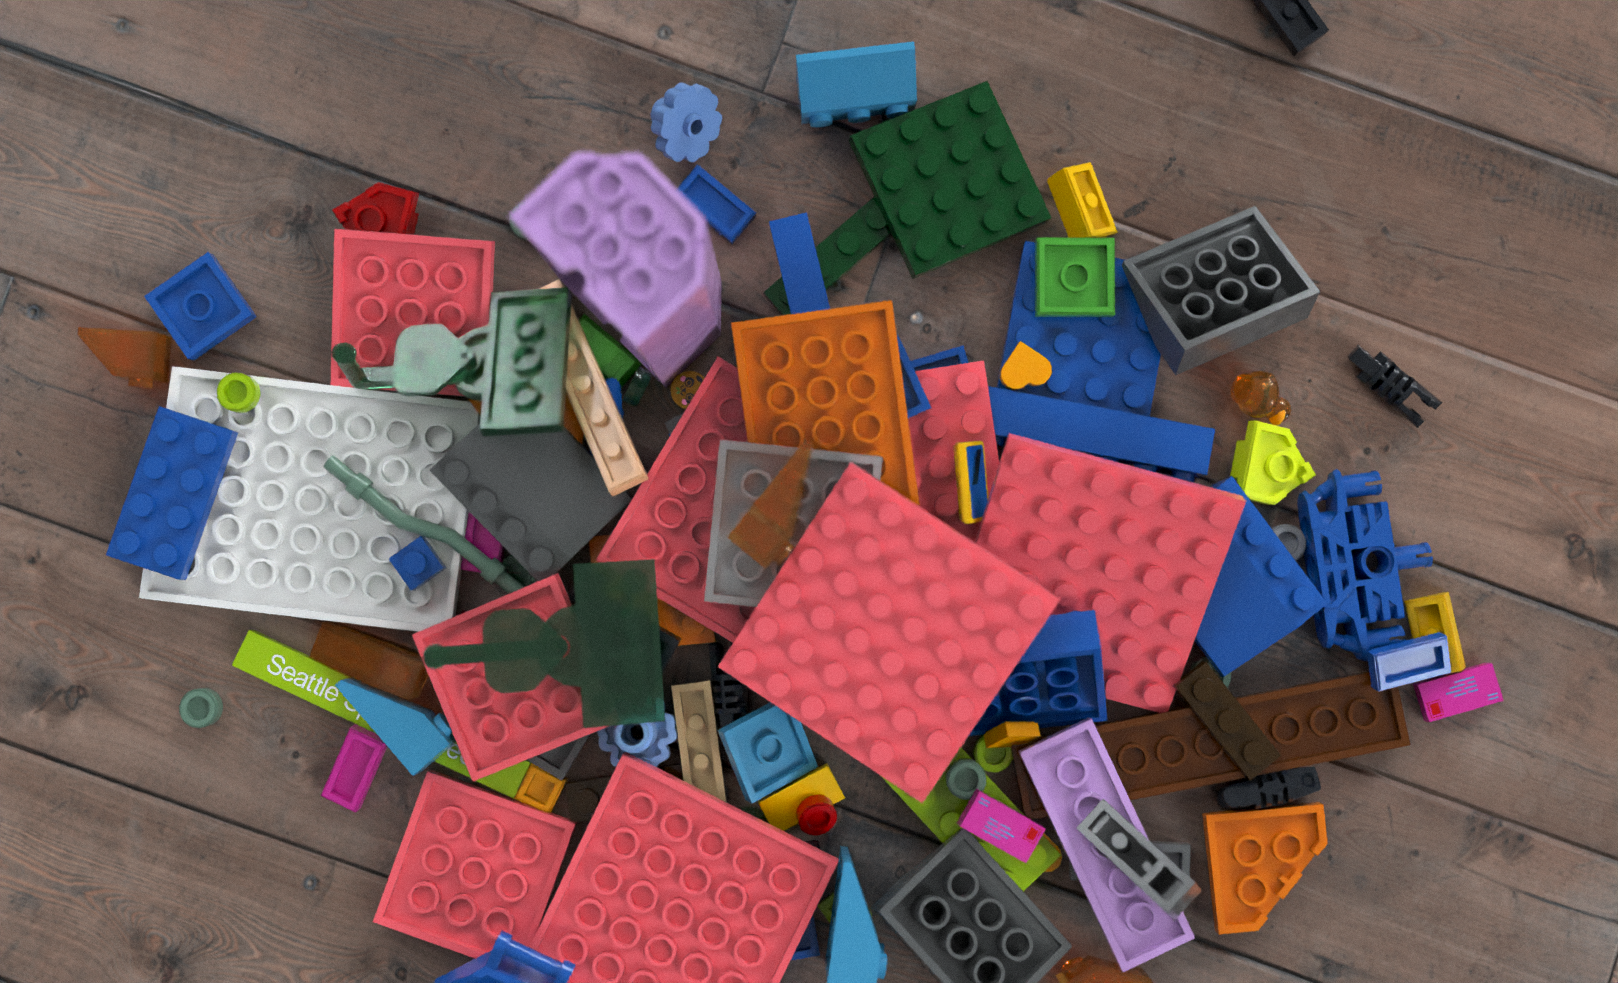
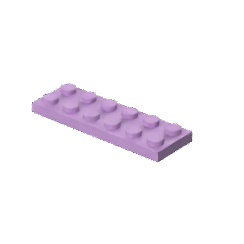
M1088 717L1019 750L1018 753L1121 971L1125 972L1194 939L1195 936L1183 912L1176 920L1171 918L1076 829L1100 801L1104 799L1148 839L1092 719Z

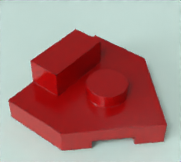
M377 182L366 189L364 193L349 202H344L332 211L344 229L414 235L419 213L415 212L419 193Z

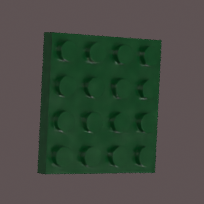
M988 81L855 133L848 140L912 279L1047 223L1052 218Z

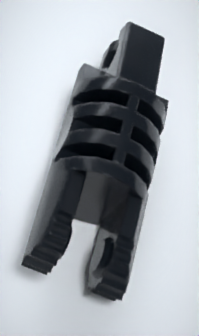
M1357 345L1348 355L1349 360L1362 370L1356 377L1381 396L1416 428L1424 420L1418 412L1403 403L1412 392L1418 395L1421 401L1428 407H1432L1435 410L1443 403L1413 377L1400 369L1383 352L1380 351L1373 357L1361 346Z
M713 642L709 644L711 679L713 681L714 710L716 722H720L721 728L750 713L748 687L718 667L724 658L725 652L721 643Z
M1299 767L1257 775L1252 780L1244 778L1243 782L1235 783L1228 787L1224 786V788H1220V791H1217V795H1215L1217 799L1215 801L1218 802L1217 805L1225 809L1250 805L1253 810H1259L1291 803L1296 799L1321 790V785L1315 767Z

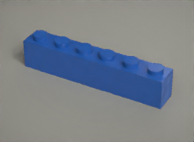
M988 386L997 447H1003L1004 441H1007L1008 434L1011 433L1114 462L1133 465V467L1155 473L1156 470L1170 472L1171 477L1194 483L1195 477L1199 478L1208 474L1215 433L1213 428Z

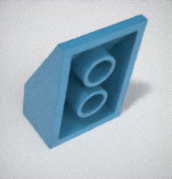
M840 846L825 956L827 983H877V978H885L887 954L884 953V943H879L877 931L849 848Z

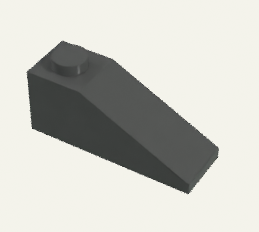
M1104 799L1076 828L1174 920L1202 891L1188 875Z

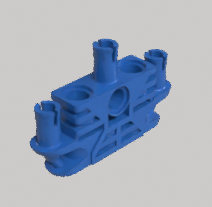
M1335 469L1328 474L1327 481L1319 485L1316 491L1311 494L1303 491L1298 496L1297 507L1300 529L1306 539V549L1304 552L1307 577L1328 603L1314 614L1316 633L1321 646L1329 649L1333 644L1338 645L1341 649L1352 652L1359 660L1366 662L1368 661L1367 650L1406 641V639L1389 640L1390 637L1405 636L1401 625L1367 630L1366 623L1405 618L1398 570L1430 567L1433 562V556L1416 558L1417 554L1432 552L1427 542L1394 547L1387 501L1348 506L1347 498L1377 496L1381 494L1382 484L1365 485L1366 482L1381 480L1378 471L1374 470L1342 476L1341 472ZM1326 500V511L1319 512L1316 504ZM1370 552L1374 553L1378 560V565L1373 572L1366 565V558ZM1343 623L1346 634L1336 633V624Z

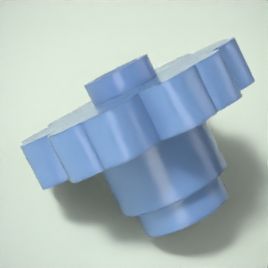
M681 82L674 88L668 89L664 97L654 103L651 110V131L658 135L655 143L656 149L662 152L665 157L675 162H680L683 159L695 162L699 157L706 155L709 151V141H713L718 137L720 132L719 126L722 122L721 113L716 111L718 105L717 96L712 94L709 88L697 83L690 86Z

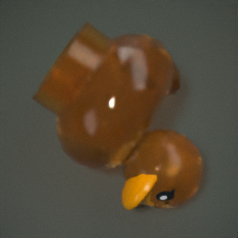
M1266 371L1244 373L1239 375L1232 383L1230 390L1231 398L1248 417H1266L1272 425H1279L1289 418L1291 405L1285 398L1279 397V385L1272 373Z

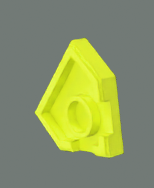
M1256 420L1248 421L1245 440H1237L1230 477L1233 476L1237 480V483L1250 501L1266 505H1276L1287 497L1286 495L1300 484H1305L1316 474L1309 462L1304 461L1295 445L1297 441L1290 429Z

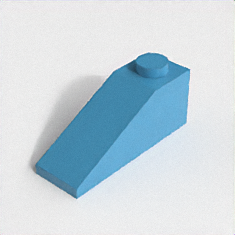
M354 678L340 680L335 685L412 776L424 771L456 742L451 731L452 729L442 713L436 715L428 708Z

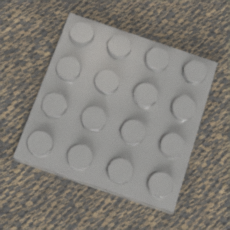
M720 440L704 601L757 607L850 462H853L880 480L883 456Z

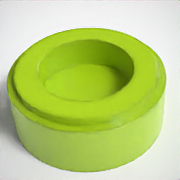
M231 373L223 377L219 382L217 398L225 409L236 413H245L252 410L258 404L260 387L255 379L248 375Z
M981 735L974 743V759L985 771L1000 772L1010 765L1013 759L1011 747L986 748L984 735Z

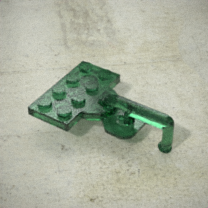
M568 287L491 292L488 326L472 329L459 339L442 324L410 326L404 329L396 340L393 366L361 368L355 359L357 355L356 349L349 343L335 345L332 350V357L350 384L357 389L395 388L404 396H425L437 394L447 385L454 384L462 395L471 400L482 401L479 429L484 437L563 432L572 295Z
M655 559L573 564L574 606L558 610L545 622L533 611L526 608L495 611L486 618L483 624V644L456 646L432 644L424 650L423 661L431 669H439L444 665L484 662L487 683L492 689L501 693L532 691L547 675L564 685L580 687L583 728L665 721Z

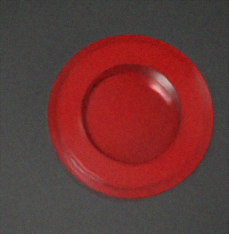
M813 795L807 797L798 805L796 818L804 833L816 836L822 835L833 828L837 821V812L828 797Z

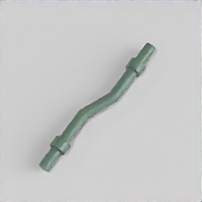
M334 455L323 465L328 472L346 485L345 491L355 499L359 500L362 498L399 529L447 543L481 571L480 576L491 585L496 583L508 594L525 587L505 571L507 567L494 557L491 560L455 529L405 514L373 488V482L363 473L356 474Z

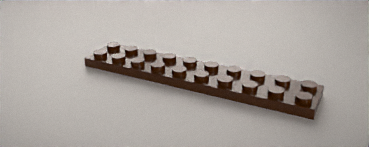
M1369 671L1235 697L1281 755L1258 775L1411 745L1399 688L1394 687L1378 692L1371 687ZM1189 706L1172 709L1167 712H1157L1095 724L1130 800L1245 778ZM1054 733L1040 735V737L1028 743L1011 746L1012 761L1024 816L1031 820L1048 817L1018 751Z

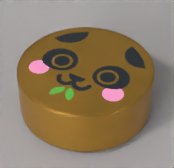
M686 371L677 375L673 380L671 396L676 405L681 409H687L703 382L704 377L694 371Z

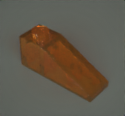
M809 440L803 442L727 536L729 540L765 569L772 562L780 566L794 549V546L789 541L796 533L815 447Z
M325 620L321 624L309 656L363 683L407 700L420 697L428 676L419 654Z

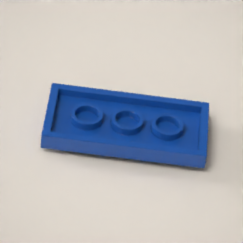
M159 406L106 556L178 580H186L239 432Z

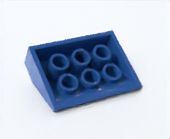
M1233 476L1210 486L1211 488L1241 495L1246 500L1195 638L1196 644L1221 677L1226 676L1301 626L1328 604Z
M1095 610L1072 611L1064 614L1050 615L969 736L983 735L1004 722L1035 721V723H1038L1039 728L1073 725L1088 717L1093 722L1108 721L1102 651Z

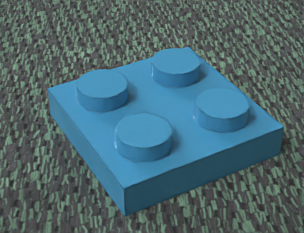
M771 702L717 730L744 798L750 803L756 802L818 767L801 722Z

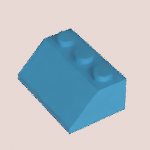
M914 41L796 55V82L801 124L810 123L811 127L819 128L833 124L834 120L848 119L850 123H862L869 121L871 116L886 115V118L893 119L915 110L917 85Z

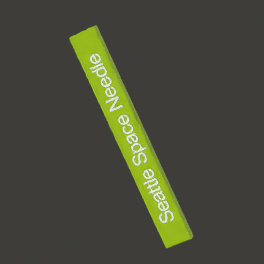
M248 630L232 666L375 733L335 686L340 680L357 678L256 630ZM456 742L435 760V762L471 778ZM528 760L522 761L476 781L514 799L532 762Z

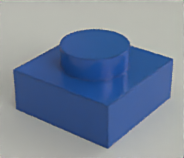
M425 536L418 537L389 558L411 591H415L446 569V566Z

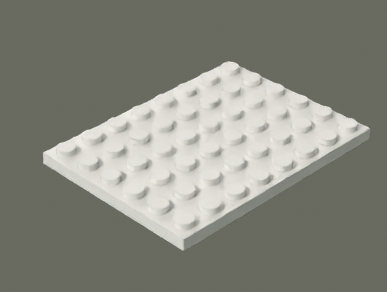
M172 366L166 408L239 433L187 579L178 580L143 568L139 598L417 632L456 616L462 572V556L447 543L425 537L446 566V569L415 591H411L389 558L422 535L397 528L362 498L359 500L355 499L345 491L346 485L328 472L323 465L334 455L356 474L363 473L373 482V488L405 514L455 529L465 538L469 511L429 470L481 423V416L470 402L250 376L255 379L260 387L259 402L248 412L236 413L225 409L217 398L219 382L223 377L231 373Z

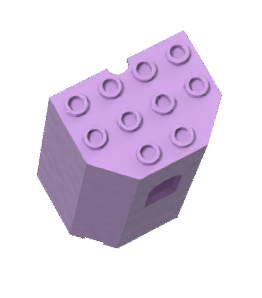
M575 152L509 215L511 220L563 284L604 325L612 322L623 333L619 341L665 388L721 335L722 280L705 218L641 153L596 155L595 152Z

